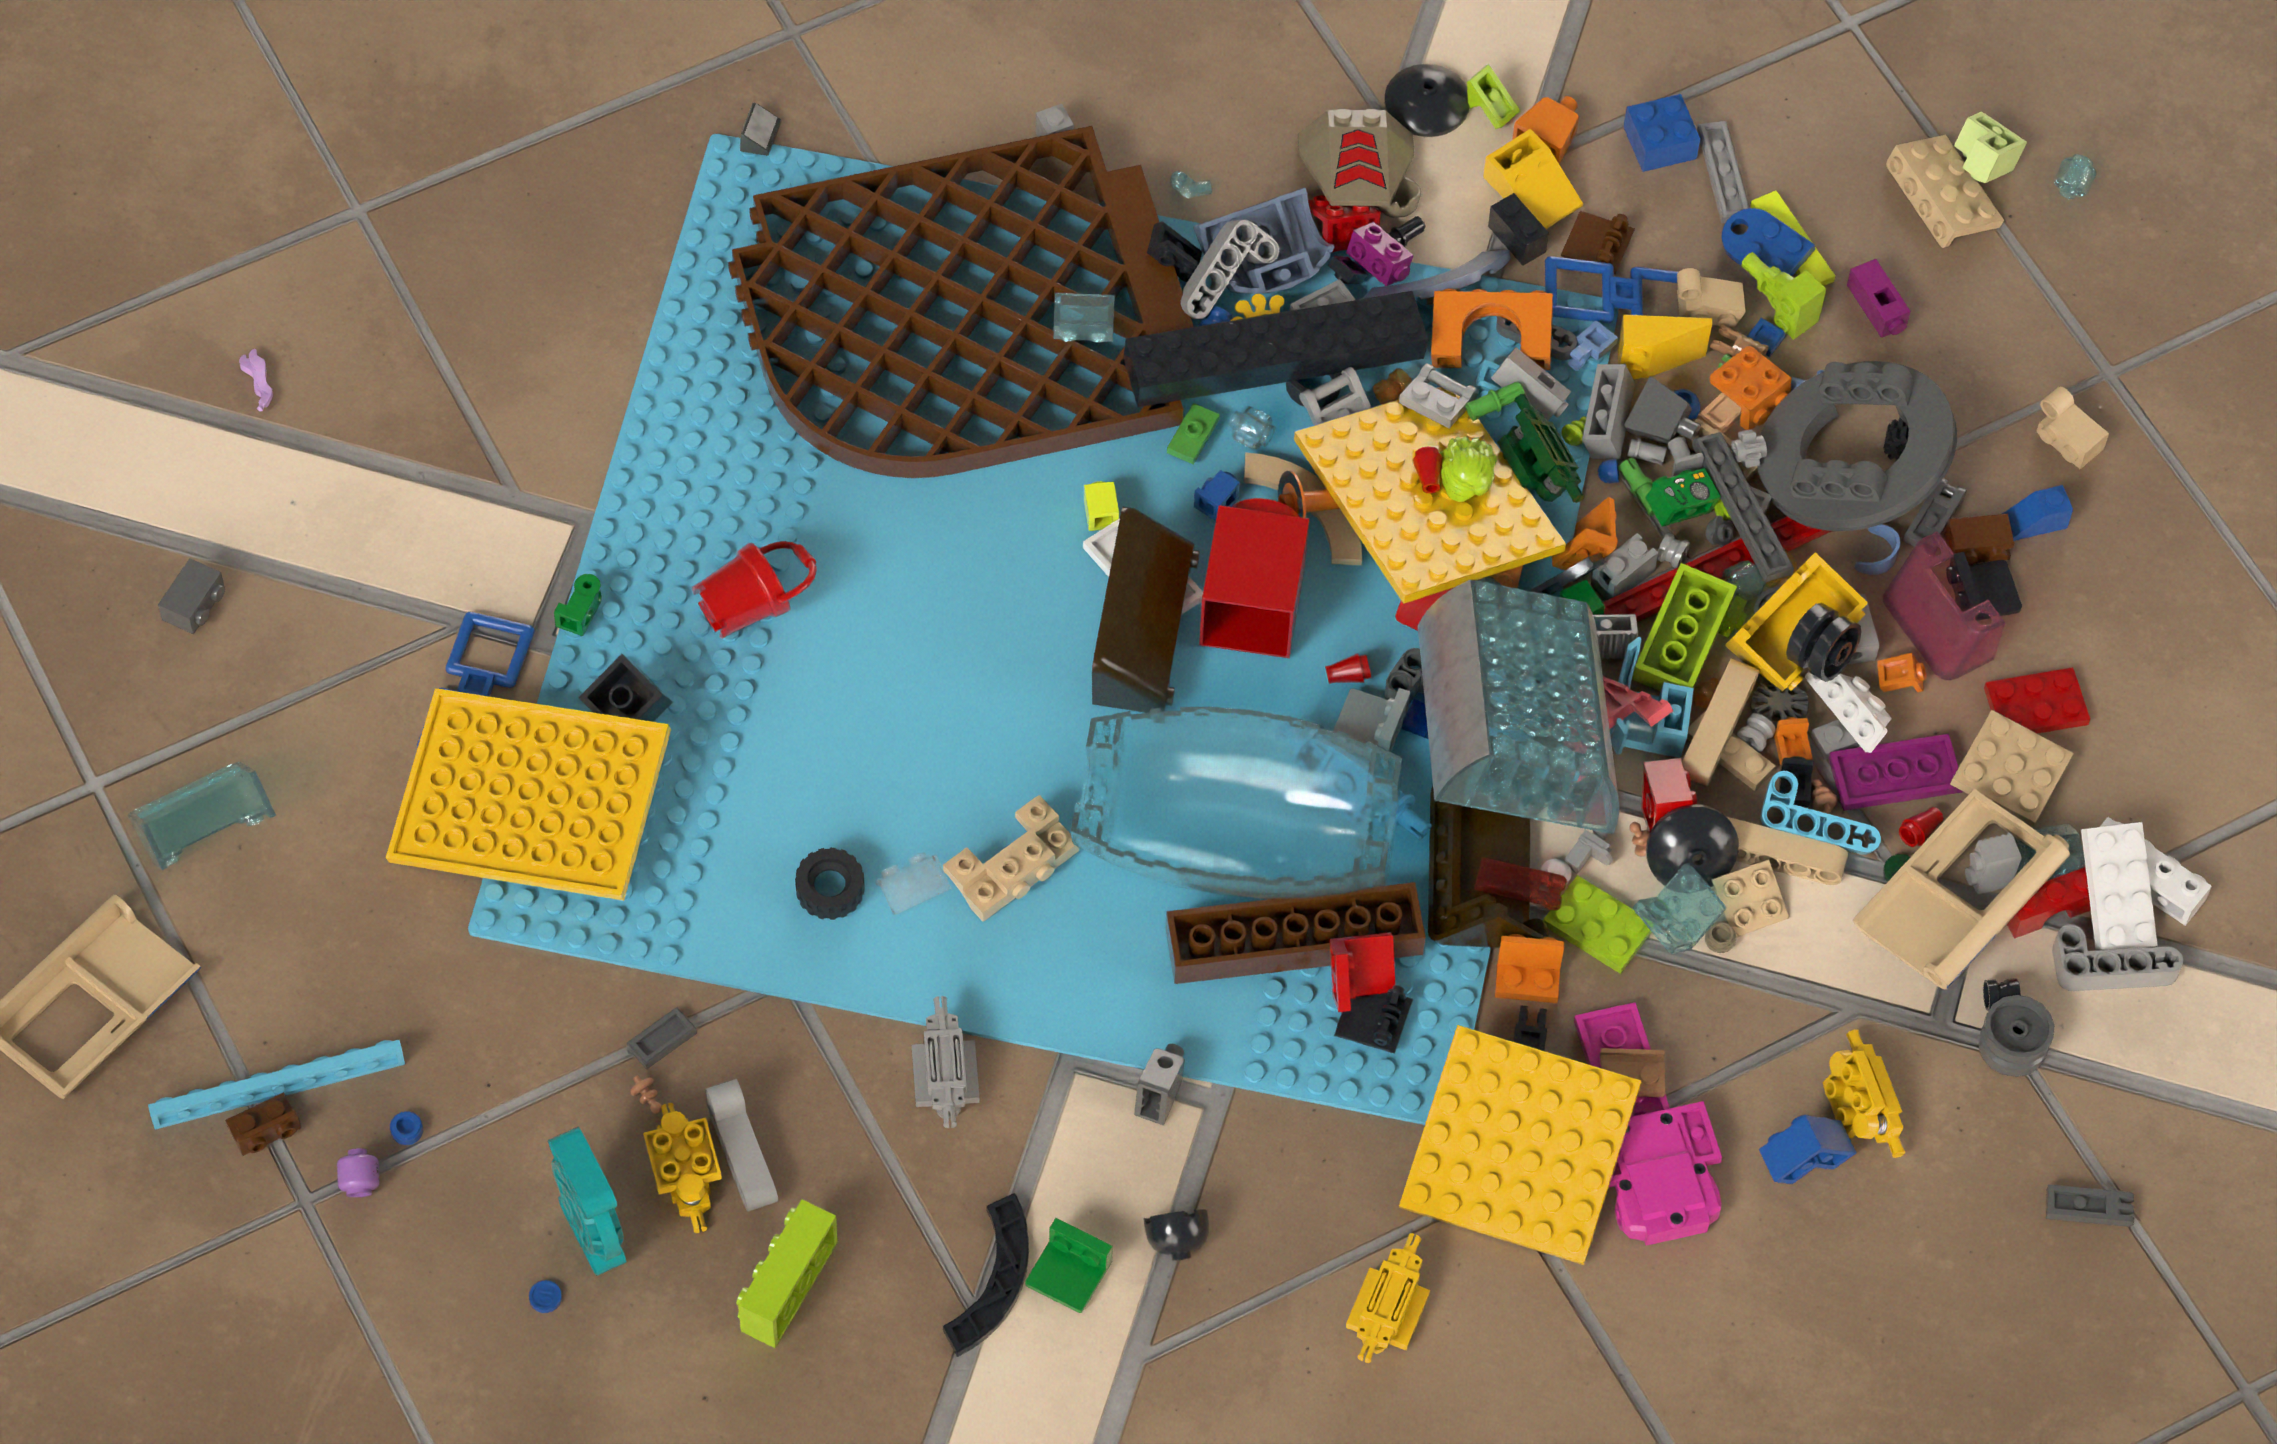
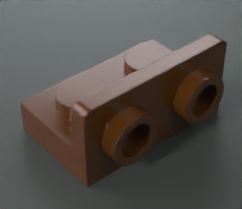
M284 1092L225 1120L242 1156L248 1153H257L263 1150L267 1144L278 1139L289 1138L297 1130L301 1129L298 1115L292 1109Z

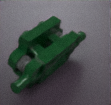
M1526 394L1518 395L1514 401L1521 411L1515 418L1520 426H1513L1507 435H1504L1497 442L1503 452V458L1510 464L1522 487L1535 490L1544 501L1553 502L1565 490L1569 493L1573 503L1582 501L1585 496L1578 487L1581 479L1576 470L1579 467L1554 424L1547 421L1542 412L1531 406Z

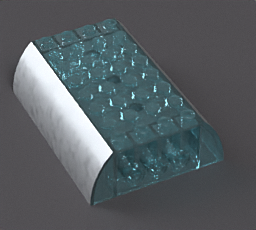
M1468 580L1445 593L1427 610L1418 624L1435 801L1613 834L1619 818V798L1596 623L1587 602L1475 580Z

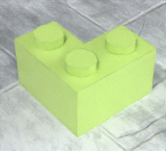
M1981 111L1967 118L1954 147L1962 151V154L1967 158L1963 169L1971 173L1970 175L1973 179L1987 183L2014 170L2027 141Z

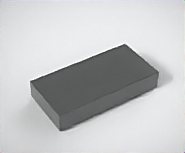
M676 1007L628 1041L627 1048L647 1070L696 1035L697 1030L679 1008Z

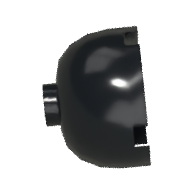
M1194 1210L1195 1213L1192 1214L1180 1211L1144 1218L1148 1242L1160 1254L1171 1255L1172 1261L1190 1259L1191 1252L1200 1249L1207 1240L1209 1234L1207 1210Z

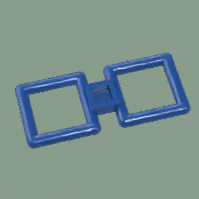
M1549 256L1545 259V292L1553 293V317L1612 323L1614 321V308L1631 310V315H1643L1642 279L1677 283L1678 272L1633 267L1630 271L1629 279L1614 277V268L1610 263ZM1557 269L1602 274V311L1558 306Z
M467 612L464 615L445 667L448 674L462 677L456 692L490 697L494 685L513 688L516 685L535 632L533 626L476 612ZM474 625L520 635L506 675L460 664ZM439 688V689H443V690L455 691V690L446 689V688ZM420 735L419 740H418V743H417V748H418V745H419V742H420L421 735Z

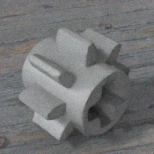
M1752 429L1738 432L1739 439L1731 442L1734 458L1737 462H1742V466H1746V468L1760 466L1759 459L1767 455L1764 437L1762 435L1756 436V432H1753Z

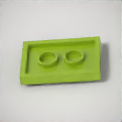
M1579 875L1574 878L1543 919L1548 925L1549 930L1620 974L1653 932L1656 925L1655 922Z

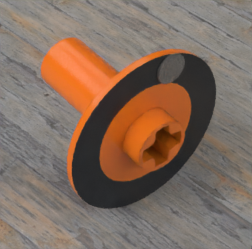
M1285 471L1281 475L1278 485V502L1291 507L1300 517L1306 518V513L1340 509L1327 489L1303 492L1301 482L1293 471Z

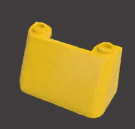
M1815 552L1739 629L1725 646L1746 664L1759 669V674L1781 691H1784L1786 688L1792 691L1804 679L1800 675L1804 668L1788 660L1786 651L1791 634L1804 614L1815 604L1822 602L1838 611L1839 617L1845 616L1858 623L1866 614L1862 609L1868 602Z

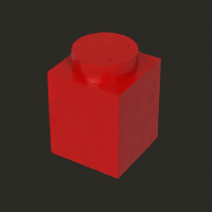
M1264 498L1245 499L1237 502L1232 507L1218 506L1202 596L1199 645L1290 659L1305 570L1309 518L1300 517L1295 510L1281 502Z

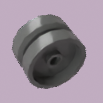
M2020 995L2003 997L1991 1006L1986 1014L1984 1025L1979 1035L1978 1047L1983 1060L1991 1069L2002 1075L2019 1077L2031 1074L2040 1068L2052 1043L2055 1027L2052 1016L2042 1003L2031 997Z

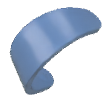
M1880 524L1870 527L1868 530L1872 534L1888 541L1893 553L1886 559L1874 563L1856 562L1854 567L1858 572L1869 575L1882 574L1890 570L1896 562L1900 548V537L1893 528Z

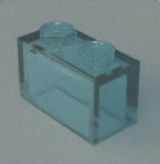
M1055 293L1053 339H1062L1064 341L1090 340L1098 343L1113 341L1115 295Z

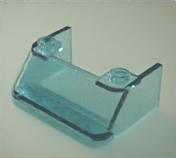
M236 762L133 810L128 814V817L154 865L164 870L168 868L167 866L179 861L178 855L183 852V848L237 822L252 826L263 821V815L272 818L276 814L256 771L242 762Z

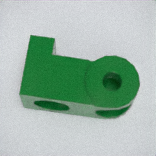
M583 574L575 580L574 592L567 605L558 603L554 611L555 627L584 636L602 600L600 580L595 575Z

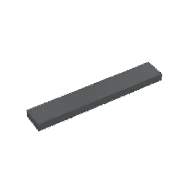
M1718 432L1693 439L1692 446L1696 454L1703 453V467L1718 490L1721 501L1764 581L1767 582L1793 575L1794 567L1722 433Z

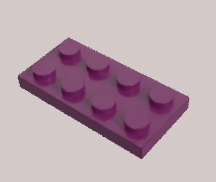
M1949 734L1878 744L1871 753L1865 752L1862 747L1829 753L1828 759L1843 811L1963 792L1950 785L1959 767Z

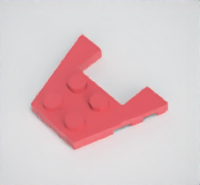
M1603 676L1609 729L1615 726L1617 718H1621L1623 721L1624 718L1633 712H1636L1650 727L1673 712L1668 701L1664 699L1660 701L1655 700L1650 694L1643 691L1640 693L1634 692L1627 685ZM1594 679L1550 710L1569 763L1570 771L1576 781L1599 766L1595 756L1586 748L1587 745L1595 742L1600 737Z

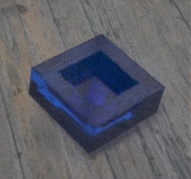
M1414 699L1402 723V729L1429 739L1425 703Z

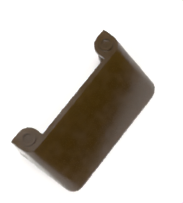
M1123 506L1121 510L1093 658L1092 704L1165 716L1166 706H1172L1175 688L1169 687L1188 576L1191 568L1197 569L1200 551L1195 550L1193 542L1136 508Z
M1502 751L1464 767L1444 785L1436 799H1434L1433 786L1431 788L1428 936L1431 940L1441 945L1500 948L1502 936L1519 934L1525 938L1540 939L1548 937V925L1546 922L1539 918L1529 920L1530 814L1539 811L1547 804L1549 799V779Z

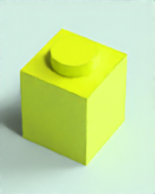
M1097 481L1084 485V505L1089 531L1102 530L1119 519L1114 482Z

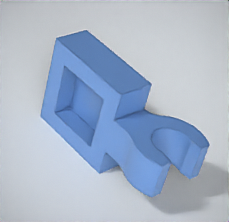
M1594 321L1577 336L1578 347L1570 353L1573 359L1568 362V365L1578 371L1585 365L1590 356L1598 361L1617 344L1618 337L1598 321Z

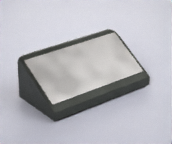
M753 102L741 132L740 151L769 155L781 119Z

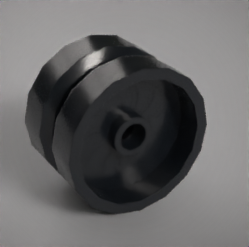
M1822 602L1815 604L1804 614L1793 630L1787 645V659L1804 669L1808 667L1809 672L1825 682L1831 681L1844 670L1856 652L1862 633L1861 626L1845 616L1839 617L1838 611Z

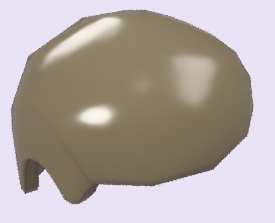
M1403 177L1390 206H1377V208L1391 218L1409 216L1418 206L1421 188L1415 181Z

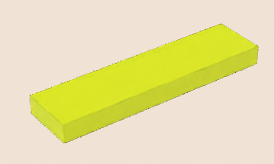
M1776 190L1751 201V208L1761 209L1770 213L1812 242ZM1816 247L1814 252L1795 272L1799 275L1807 270L1823 286L1835 280V274Z

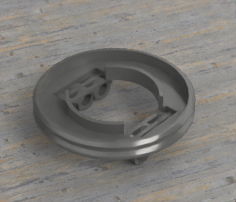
M1864 361L1850 364L1830 362L1826 365L1824 372L1815 375L1792 390L1770 414L1760 434L1765 439L1767 455L1759 459L1760 466L1757 467L1766 492L1772 497L1771 500L1774 505L1796 522L1811 528L1828 531L1866 529L1900 517L1920 504L1936 489L1948 472L1957 446L1956 422L1950 404L1939 386L1929 377L1913 368L1882 361ZM1834 404L1895 405L1900 418L1909 428L1908 441L1903 453L1886 471H1883L1877 464L1868 461H1859L1850 465L1840 460L1819 463L1815 460L1806 459V453L1818 431L1827 423L1839 417Z

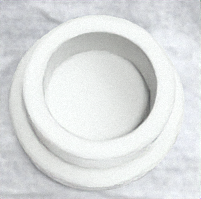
M1550 859L1541 867V880L1551 889H1560L1569 883L1571 868L1563 860Z

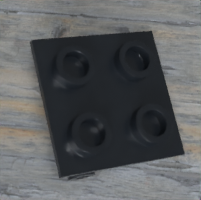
M1394 985L1387 993L1356 996L1355 999H1350L1351 1011L1341 1013L1334 1036L1395 1054L1413 999L1406 997L1405 989L1399 985Z

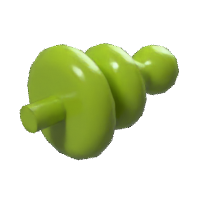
M1586 416L1581 417L1579 421L1574 420L1570 424L1563 426L1561 435L1567 444L1572 446L1582 444Z

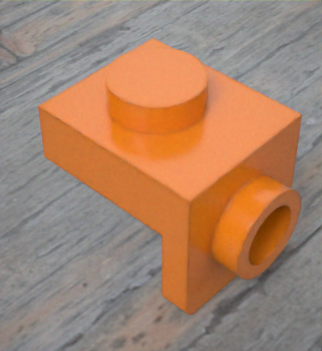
M1790 717L1778 721L1774 739L1780 766L1782 765L1783 758L1799 756L1806 760H1813L1807 735L1809 727L1808 718Z

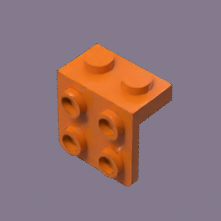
M1751 346L1742 349L1710 375V383L1741 407L1740 426L1745 430H1751L1757 425L1761 426L1764 424L1775 407L1791 392L1792 378Z

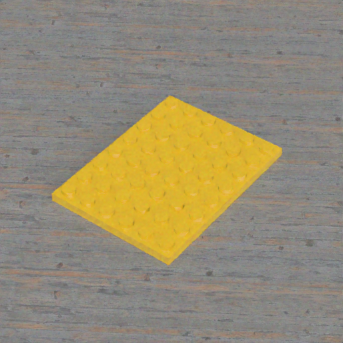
M1437 387V389L1457 399H1460V396L1444 389L1443 387ZM1395 400L1298 430L1294 433L1295 443L1403 604L1454 588L1468 580H1471V582L1565 552V541L1529 490L1522 487L1510 464L1503 458V453L1479 419L1472 421L1467 410L1449 429L1400 404L1399 400ZM1464 436L1468 437L1470 441L1474 437H1479L1480 441L1484 440L1486 444L1492 446L1493 453L1497 456V462L1493 467L1494 480L1485 494L1481 496L1474 495L1463 502L1452 500L1446 493L1441 476L1439 491L1425 493L1422 490V484L1413 464V458L1418 449L1431 446L1437 448L1440 453V451L1448 447V443L1452 438L1460 437L1462 439Z
M435 688L386 859L389 863L624 901L671 728L669 724Z

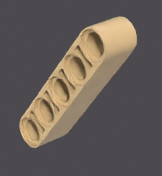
M1732 658L1730 659L1682 761L1683 769L1689 771L1692 781L1708 786L1754 688L1760 672L1759 669Z
M1727 817L1733 824L1739 840V852L1736 861L1754 865L1769 859L1773 871L1826 885H1838L1841 883L1848 858V852L1844 848Z

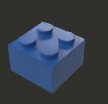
M1681 94L1627 106L1623 127L1642 172L1697 159L1700 137Z

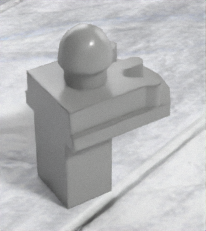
M1597 826L1593 830V834L1585 829L1582 835H1580L1577 843L1565 858V862L1572 871L1578 874L1590 856L1605 865H1610L1613 861L1610 855L1612 849L1609 848L1611 845L1603 841L1608 836V829L1605 826Z

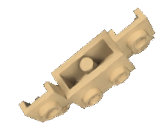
M1040 795L1015 812V818L1027 832L987 862L982 864L966 847L943 864V871L957 886L971 910L982 922L1015 898L1020 899L1025 896L1031 886L1039 880L1042 882L1048 879L1053 874L1054 869L1079 852V842L1059 822V815Z

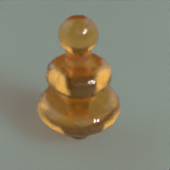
M1710 678L1708 682H1703L1700 686L1694 688L1692 700L1695 705L1701 708H1708L1719 684L1717 678Z

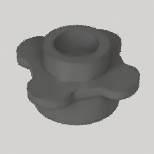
M1716 516L1706 527L1707 540L1712 545L1719 544L1720 547L1730 543L1733 536V522L1728 519L1726 521L1723 520L1722 516Z

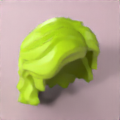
M1465 436L1462 439L1460 437L1452 438L1448 443V447L1440 451L1443 457L1441 479L1448 497L1452 500L1463 502L1474 495L1481 496L1485 494L1494 480L1493 467L1497 462V456L1493 453L1492 446L1486 444L1484 440L1480 441L1479 437H1474L1471 441Z

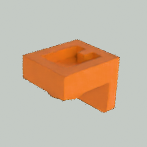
M1913 653L1877 661L1879 686L1883 693L1913 686L1917 693L1924 691L1923 681L1927 679L1926 669L1922 662L1919 663Z

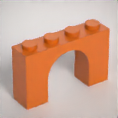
M1455 289L1434 291L1431 346L1432 366L1435 368H1462L1463 338L1468 327L1480 318L1500 316L1510 320L1521 333L1520 351L1544 370L1551 369L1553 293H1546L1540 290L1530 293H1517L1514 290L1487 292L1482 289H1475L1471 292L1457 291Z

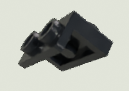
M1163 221L1154 224L1147 253L1163 266L1174 265L1177 276L1187 283L1200 263L1202 251Z

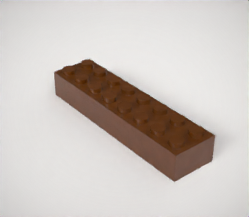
M1415 882L1166 911L1165 929L1174 984L1331 966L1330 939L1392 933L1394 958L1423 955L1426 939Z

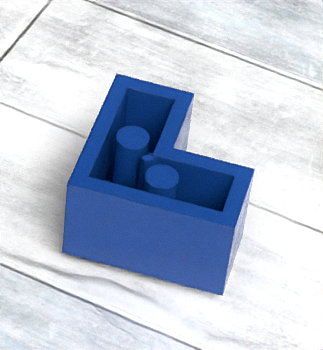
M1801 1115L1795 1118L1789 1128L1770 1136L1768 1143L1759 1149L1774 1182L1794 1184L1814 1168L1834 1170L1857 1153L1841 1120Z

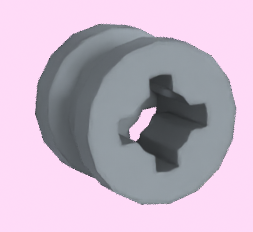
M1668 532L1659 546L1657 560L1660 562L1667 561L1671 563L1673 568H1678L1688 553L1690 542L1686 540L1679 541L1675 539L1673 534Z
M1753 713L1747 719V726L1742 727L1738 731L1737 736L1757 752H1761L1766 747V740L1772 738L1775 734L1776 728L1765 716Z

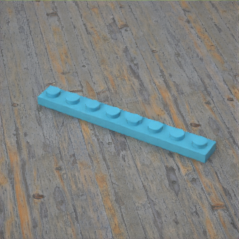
M384 1040L372 1047L364 1049L353 1048L347 1050L344 1054L333 1057H319L313 1060V1062L303 1065H288L276 1072L268 1074L257 1073L249 1079L237 1082L226 1081L218 1087L206 1090L195 1089L187 1093V1095L175 1098H161L155 1103L149 1104L148 1107L154 1129L156 1130L263 1102L283 1092L286 1096L405 1065L400 1040Z

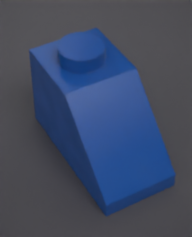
M2060 485L2035 491L2002 514H2008L2013 539L2016 541L2067 529L2073 508L2064 486Z

